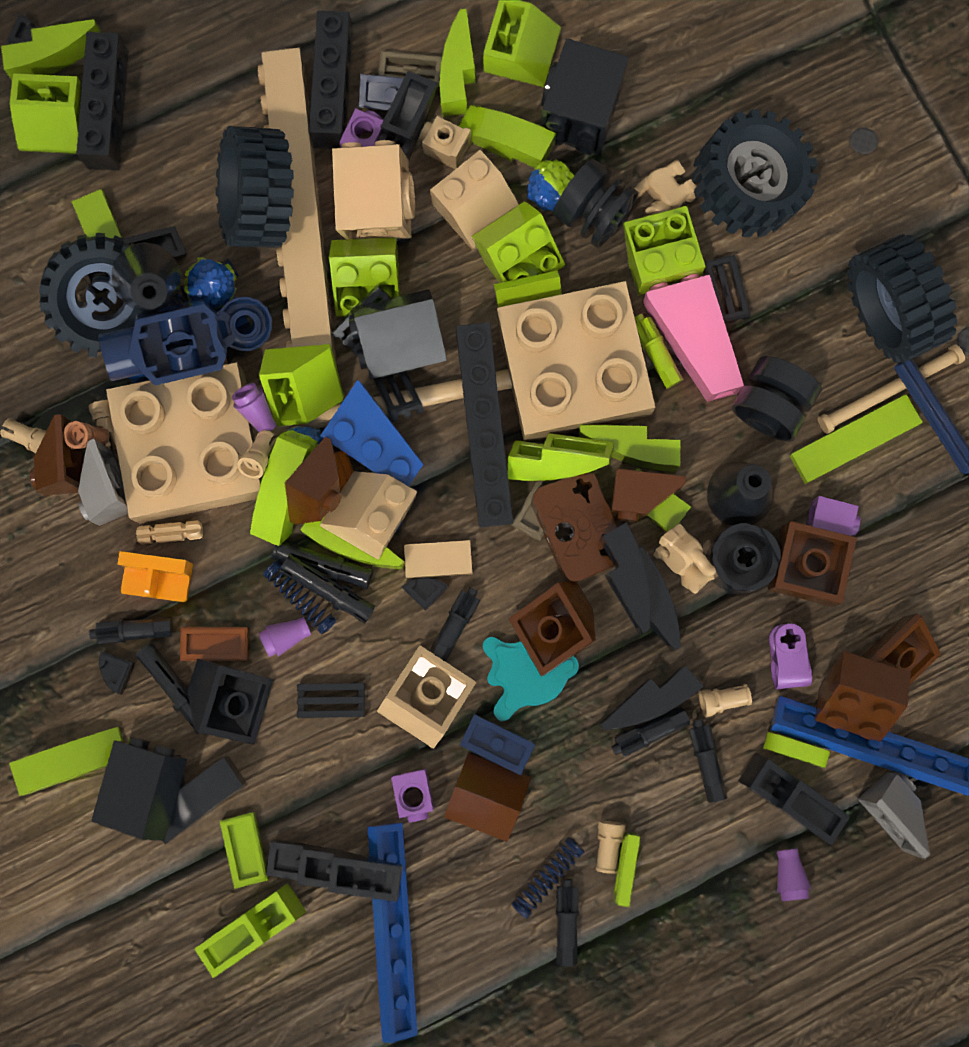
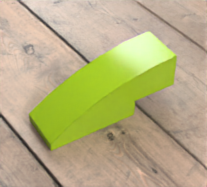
M466 9L459 10L444 46L439 83L442 117L466 114L467 103L464 84L475 83V66Z
M94 19L31 29L33 41L1 46L4 71L11 80L13 73L54 74L85 56L86 33L101 32Z
M470 105L459 125L463 129L466 127L471 130L472 143L510 162L515 158L533 168L547 160L555 145L556 133L519 117L488 108Z
M580 425L578 437L614 442L611 457L633 466L660 471L676 472L680 467V440L647 439V426Z
M548 433L544 444L515 440L508 456V479L547 481L574 477L594 471L609 464L614 449V442Z
M282 434L277 437L257 495L250 530L251 535L280 546L292 534L293 523L289 521L285 481L309 456L311 446Z
M322 520L305 523L300 529L306 536L322 547L350 560L389 569L402 570L405 566V562L387 547L379 560L322 528L320 526Z
M120 728L108 729L9 763L19 796L28 795L107 767L114 740L124 741Z
M287 883L195 948V951L214 978L295 922L307 911Z

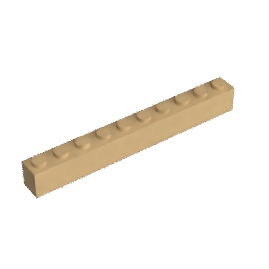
M300 48L261 52L263 65H258V76L260 85H265L266 95H261V106L263 114L268 115L269 125H264V128L281 129L285 133V139H288L289 142L288 152H291L292 155L290 167L294 172V179L292 180L294 198H291L293 212L292 216H289L291 225L289 232L286 231V241L282 242V247L276 248L279 267L284 266L285 278H280L282 298L287 297L288 309H283V320L285 328L290 329L291 340L286 341V348L331 344L337 365L334 335L332 334L333 325L314 150L309 134L310 113L304 61Z

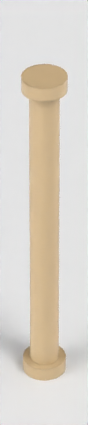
M954 344L947 349L946 353L918 368L924 378H927L953 363L958 365L964 362L965 355L962 349ZM899 377L829 415L822 414L818 417V423L824 433L829 434L834 431L835 426L906 389V386Z

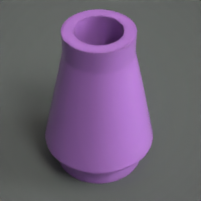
M254 383L241 387L233 394L234 408L258 432L262 430L271 432L276 427L277 423L273 419L262 388H257Z
M304 617L265 626V630L258 632L268 657L275 654L279 657L304 638L311 636Z
M798 849L777 851V893L781 894V900L792 901L810 898L808 889H811V886L799 858Z

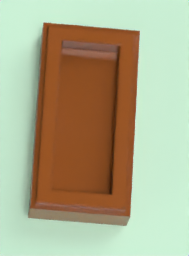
M181 627L180 661H197V658L206 661H249L250 628Z

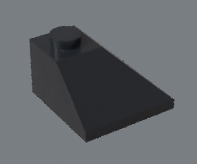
M197 658L187 691L194 730L199 733L254 745L274 679Z

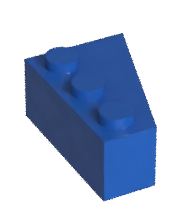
M360 380L356 381L320 435L323 438L331 439L333 445L373 472L387 474L407 486L411 484L424 464Z

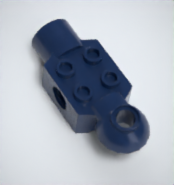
M237 297L228 301L221 310L217 311L204 298L166 306L154 311L137 313L134 327L100 334L99 343L111 381L144 374L156 386L222 370L228 346L239 351H252L261 347L269 339L272 331V317L266 306L259 300L251 297ZM242 315H248L253 318V325L250 329L240 330L235 326L237 318Z

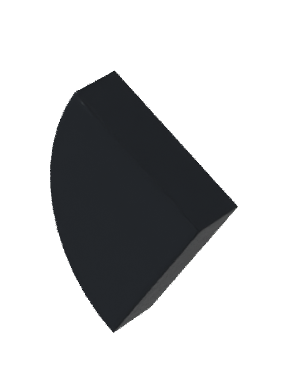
M20 13L7 39L9 45L33 41L31 29H35V26L27 17Z
M418 578L407 582L401 588L426 611L449 587L438 579Z
M101 651L98 664L102 677L109 689L122 695L135 663Z

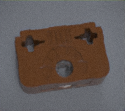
M584 473L564 478L536 490L532 496L531 505L560 574L566 582H579L615 567L607 555L601 556L599 552L604 548L600 542L601 537L617 527L594 473L589 475ZM577 483L581 487L587 486L588 491L584 494L585 498L581 494H574L573 490L576 488ZM560 525L564 529L569 528L571 531L567 542L563 538H557L555 535L559 531L558 526Z

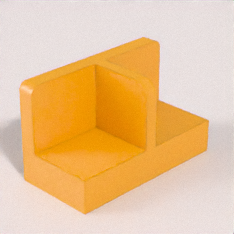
M119 552L117 565L125 567L121 585L122 594L177 602L187 601L193 563L181 559Z

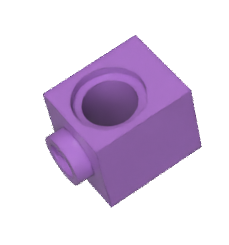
M355 109L339 142L340 146L348 142L360 143L362 147L374 146L382 132V117L372 111L363 112ZM363 132L372 133L367 139L358 138Z
M818 496L811 501L806 525L855 536L861 521V517L857 516L859 506Z
M427 768L393 775L391 779L399 818L408 817V822L428 819V812L433 811L435 807ZM417 787L422 791L423 801L421 804L412 806L406 802L405 791L407 788Z

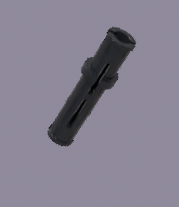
M285 541L280 546L275 545L273 549L272 559L285 562L291 553L305 564L331 577L337 583L341 580L363 587V589H368L372 580L373 569L347 562L346 558L342 556L335 558Z
M291 553L279 570L280 573L290 577L333 604L332 608L337 611L340 608L363 624L367 622L376 605L350 591L351 587L348 585L342 586Z
M153 643L148 644L135 657L143 664L156 683L174 703L173 709L176 713L181 712L194 728L187 686L155 648V645Z

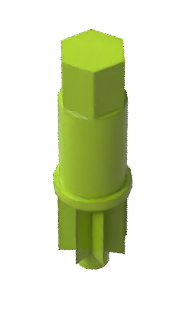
M639 314L634 317L642 348L646 350L666 389L683 381L651 316L645 318L643 314Z

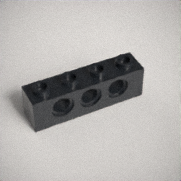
M317 11L309 134L314 148H341L339 142L347 127L353 28L349 12Z
M86 33L76 154L87 169L90 170L120 169L129 51L119 33Z

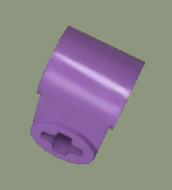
M795 624L775 626L769 634L771 674L775 689L811 686L812 671L808 659L804 631ZM786 633L793 635V641L788 642V645L787 643H781L780 640L781 636H785Z

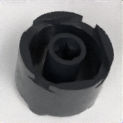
M740 523L727 528L718 535L707 550L706 557L716 569V573L713 575L715 578L713 581L716 585L730 594H748L766 586L774 579L779 567L781 552L776 539L769 531L755 525ZM746 554L749 560L745 564H739L737 558L740 555Z

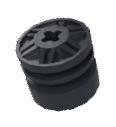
M592 158L580 168L557 201L553 216L570 228H573L584 219L585 222L580 236L588 238L593 234L591 244L600 248L626 222L639 192L631 186L623 192L626 182L622 179L617 180L607 188L611 171Z

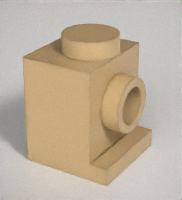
M439 116L436 117L433 124L427 122L420 135V140L423 141V153L454 169L459 167L472 144L470 129L466 127L463 129ZM440 135H442V136L446 137L447 139L442 140V139H440L439 137H440Z

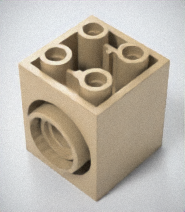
M381 140L376 141L374 146L362 147L360 143L348 142L343 143L341 148L332 149L336 231L346 240L396 237V239L412 238L411 219L415 216L414 183L412 174L409 172L408 159L400 145H395L394 141Z

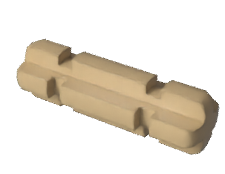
M197 520L186 521V524L176 522L156 524L154 527L150 525L137 527L136 537L138 543L142 545L153 544L154 541L158 543L185 541V538L195 540L203 537V526Z

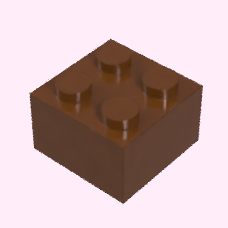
M789 521L781 527L778 540L781 558L777 573L768 584L767 590L831 607L843 604L857 537Z
M843 651L819 687L815 721L827 724L832 728L861 735L865 739L881 742L908 707L911 673Z

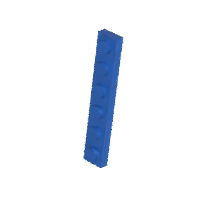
M779 696L775 702L771 725L772 731L969 796V758L890 732L885 735L881 742L865 739L861 735L832 728L827 724L815 721V707Z
M389 823L367 827L369 857L402 865L398 901L372 898L382 1042L387 1043L397 1042L418 1035L403 823Z

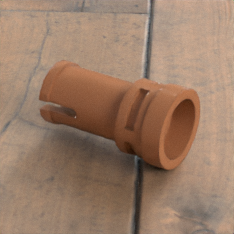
M74 421L65 427L63 437L69 447L82 449L86 448L87 441L92 439L105 446L109 441V432L106 428L102 429L103 426H91L87 423Z

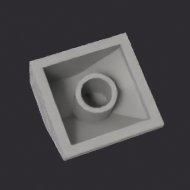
M92 439L87 441L78 488L82 501L78 502V506L85 520L101 526L127 515L128 510L121 471L113 451L97 440Z
M887 772L857 799L903 852L925 859L930 855L921 800L914 794L916 787L905 775Z

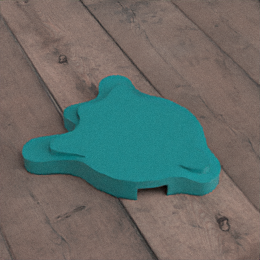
M489 637L485 639L482 646L485 654L493 662L487 677L488 683L491 686H501L504 689L503 695L494 707V715L500 721L508 720L523 706H538L555 699L563 690L568 679L574 676L579 668L578 661L573 656L541 677L521 641L510 644L502 642L495 637Z

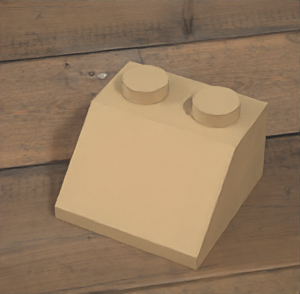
M481 150L430 190L432 205L472 251L477 247L471 236L519 205L501 172Z
M354 471L340 492L342 497L338 507L333 512L329 511L320 526L379 560L410 509L417 491L387 474Z
M419 646L377 712L434 749L446 733L475 686L476 681L424 647Z

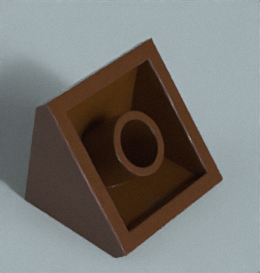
M916 613L902 617L861 657L910 672L911 684L941 653L923 617Z
M468 753L444 817L508 842L521 811L531 777L525 774L519 775L497 763Z

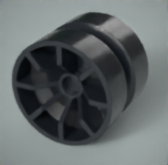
M762 356L748 377L752 386H744L732 405V411L748 426L769 437L787 442L794 441L805 422L802 412L811 411L822 391V387L812 375L800 367L780 358Z

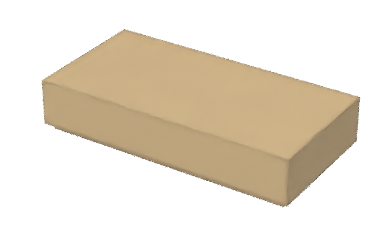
M470 540L404 545L406 579L473 574Z

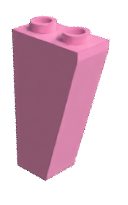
M692 274L682 278L680 283L668 286V283H659L650 287L643 300L644 307L705 400L709 402L738 394L744 387L710 275L699 277V274Z

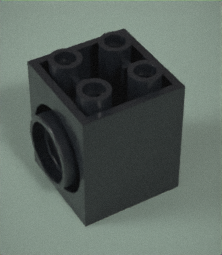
M566 38L559 61H554L550 68L541 101V106L543 107L541 127L556 133L555 145L565 144L575 147L577 151L586 155H592L593 153L601 155L623 88L628 56Z

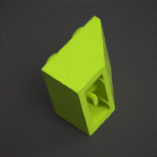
M499 0L483 53L484 72L545 87L561 27L532 3L521 0Z
M13 73L10 109L17 147L20 151L76 154L82 83L77 76Z
M525 201L471 236L483 261L499 283L558 271L565 266L541 212Z
M687 206L624 222L628 262L638 296L646 294L650 287L659 283H668L669 286L680 283L682 278L692 274H699V277H701L705 269V263Z
M396 237L331 241L329 262L336 317L346 316L377 284L391 298L400 296ZM378 296L373 302L381 301L382 298Z
M331 344L265 349L259 377L271 414L277 423L276 426L308 424L344 400V393Z

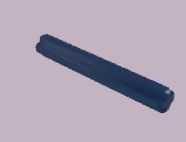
M913 359L902 364L901 362L897 363L894 366L895 371L958 469L963 474L969 473V446Z

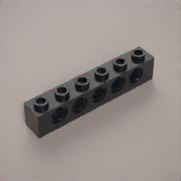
M490 322L456 326L478 526L481 528L513 524Z

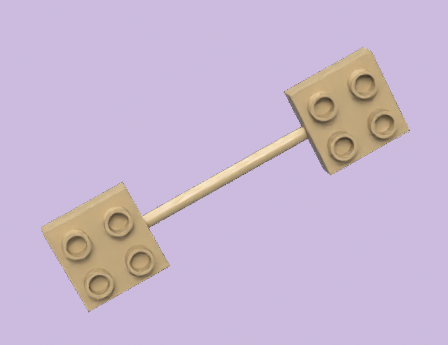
M626 281L497 308V323L507 364V369L495 371L497 389L501 391L512 388L524 442L545 439L548 433L564 435L578 432L580 425H612L652 415L656 407ZM237 362L223 365L222 370L156 386L149 380L106 389L129 519L141 524L257 499L263 475L258 479H250L244 476L237 467L240 457L244 455L247 449L251 448L258 434L256 428L234 408L233 394L241 387L247 385L244 371ZM461 379L415 388L423 407L463 398ZM401 391L405 402H410L407 391ZM390 393L389 396L393 405L397 406L398 403L394 394ZM373 397L385 414H388L381 397ZM341 404L335 405L308 424L276 426L271 431L274 434L272 438L278 437L283 432H287L289 429L297 426H308L314 429L324 428L328 425Z

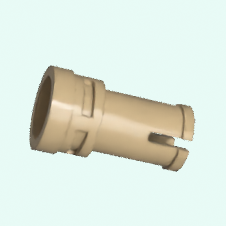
M108 400L89 404L88 407L93 422L96 423V426H103L102 429L106 428L108 430L112 447L116 449ZM110 441L105 445L109 449L111 446Z
M8 418L2 426L8 428L9 431L1 429L0 432L1 437L22 444L27 450L36 454L47 430L37 427L33 429L15 421V419Z
M267 430L258 432L251 448L247 449L244 455L240 457L237 467L244 476L250 479H258L263 475L268 463V457L277 437L272 439L274 436L272 432Z
M747 684L722 690L715 688L712 691L707 689L699 691L700 707L705 717L713 716L716 712L720 714L726 709L752 704L751 692Z
M598 821V839L600 843L596 871L617 874L620 843L623 842L625 824L613 821Z

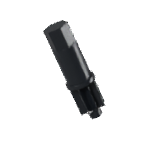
M469 587L467 593L462 590L460 591L451 610L448 612L449 615L429 650L445 662L466 624H469V620L480 602L479 599L475 598L478 591Z
M171 616L96 623L95 629H90L89 636L90 639H97L98 644L125 643L128 640L170 637L173 635V622Z
M678 707L616 737V744L612 745L611 748L615 755L622 753L623 757H626L689 726L690 720L682 707Z
M703 719L693 721L694 728L689 729L694 756L697 757L708 803L723 801L728 797L710 724L704 725Z
M562 879V885L556 886V964L574 966L577 964L578 887L573 886V879Z

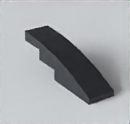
M273 839L270 841L266 876L297 880V884L328 888V892L397 902L402 865L342 850Z

